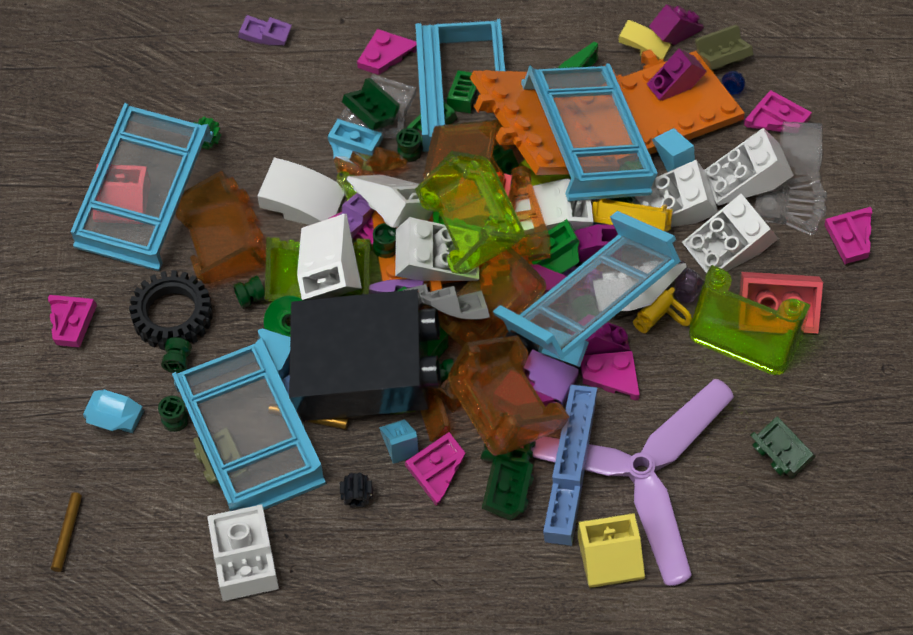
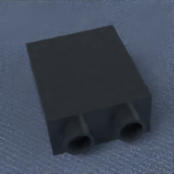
M418 289L291 302L289 399L301 421L429 410L428 389L441 388L438 356H428V341L440 340V322L437 309L424 308Z

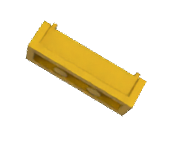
M606 198L593 201V222L613 225L610 216L619 211L665 232L671 229L673 209H667L666 204L659 208L608 200Z

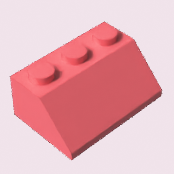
M741 272L739 329L818 334L823 281L820 276Z

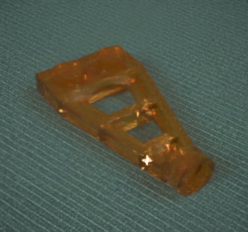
M516 167L511 171V188L504 226L500 228L498 236V262L501 266L551 258L550 235L531 182V170L527 167ZM517 200H530L531 210L515 212ZM532 220L535 228L534 233L513 237L512 234L516 222Z

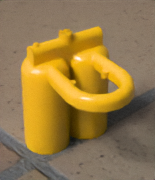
M673 287L664 290L651 305L643 307L638 312L637 317L633 320V324L638 331L647 333L666 312L681 325L688 326L691 324L692 316L689 311L673 298L675 291ZM673 305L677 310H679L685 316L686 320L681 318L674 310L670 308V306Z

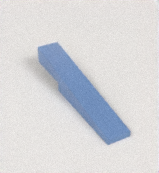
M570 385L543 531L546 543L573 545L598 392L597 387Z

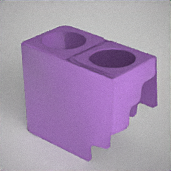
M532 350L523 364L524 372L522 375L528 377L534 383V390L556 399V410L554 413L560 414L568 400L570 385L577 384L578 369Z

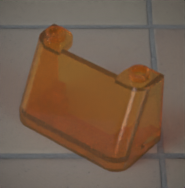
M493 232L483 241L479 249L480 256L486 261L479 270V280L468 281L457 293V296L482 290L490 317L464 319L437 310L440 327L475 358H479L478 351L481 346L487 347L490 341L497 342V338L500 336L504 337L508 332L504 321L493 313L498 306L501 305L520 315L535 303L546 289L544 278L521 255ZM424 304L425 309L432 308Z
M518 335L466 342L449 372L451 388L486 447L495 456L507 454L562 429L570 418L560 403H549L545 407L522 370L528 359V351Z

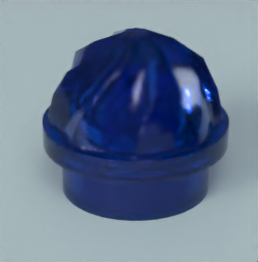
M736 70L729 71L723 76L722 84L730 95H735L742 92L745 88V79L742 73H738Z

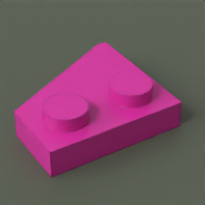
M871 207L825 220L824 225L844 264L869 257Z

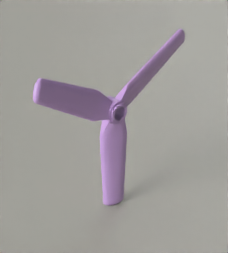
M713 379L653 432L641 453L631 456L614 448L591 444L588 447L585 470L607 476H629L634 482V504L664 583L668 586L685 582L691 577V571L668 491L655 474V471L675 461L733 399L734 395L731 389L719 379ZM529 433L522 436L536 441L535 447L532 448L533 457L551 462L556 461L560 439ZM638 466H645L648 469L646 471L640 472L637 471L635 468Z

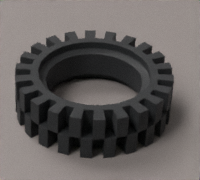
M171 270V277H167L166 271L160 272L162 278L158 280L155 274L150 276L151 284L146 280L142 281V289L136 287L134 290L135 296H131V305H129L135 331L138 336L140 335L142 341L145 343L148 341L149 345L154 348L158 343L159 348L165 350V344L169 338L190 339L194 344L198 341L196 334L201 337L205 335V328L209 329L211 325L210 319L213 318V309L207 288L205 289L202 281L198 282L197 277L194 275L189 279L188 273L182 271L179 277L177 270ZM171 293L183 294L194 302L195 309L193 314L187 321L178 326L162 327L154 324L148 318L150 306L163 295Z

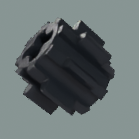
M360 472L349 473V475L344 476V481H340V499L344 500L346 506L362 508L364 505L369 504V499H373L372 481L369 480L368 475Z

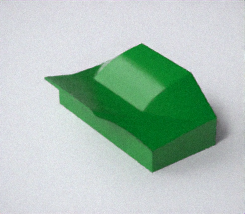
M567 219L524 246L533 265L538 264L560 274L579 263L578 245L580 240Z

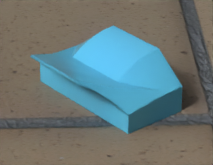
M337 119L327 136L328 142L333 149L334 161L354 168H358L368 157L372 156L383 140L382 133L341 119Z
M98 390L93 392L83 416L88 424L110 431L120 429L133 434L144 410L140 404L127 396L107 390Z

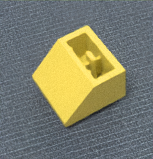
M635 514L579 522L578 542L589 588L645 579L641 539Z

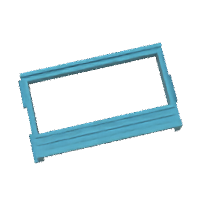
M497 19L496 22L450 23L422 26L421 23L416 24L423 152L452 150V154L482 152V148L495 144L499 145L495 138L499 129L503 127L501 123L500 126L445 129L439 43L493 40L495 71H505L500 19ZM501 145L504 147H511V145Z

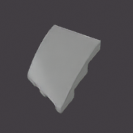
M426 284L404 289H418L423 304L454 317L464 319L490 317L482 290L457 296L454 286L428 292Z

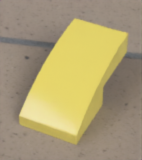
M630 20L627 21L619 35V43L640 49V56H642V52L651 49L657 56V60H664L671 47V43L662 41L654 31Z

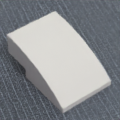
M274 157L257 197L260 208L283 213L286 220L312 225L338 214L347 193V188L312 169Z
M262 504L207 516L219 588L223 601L279 589Z

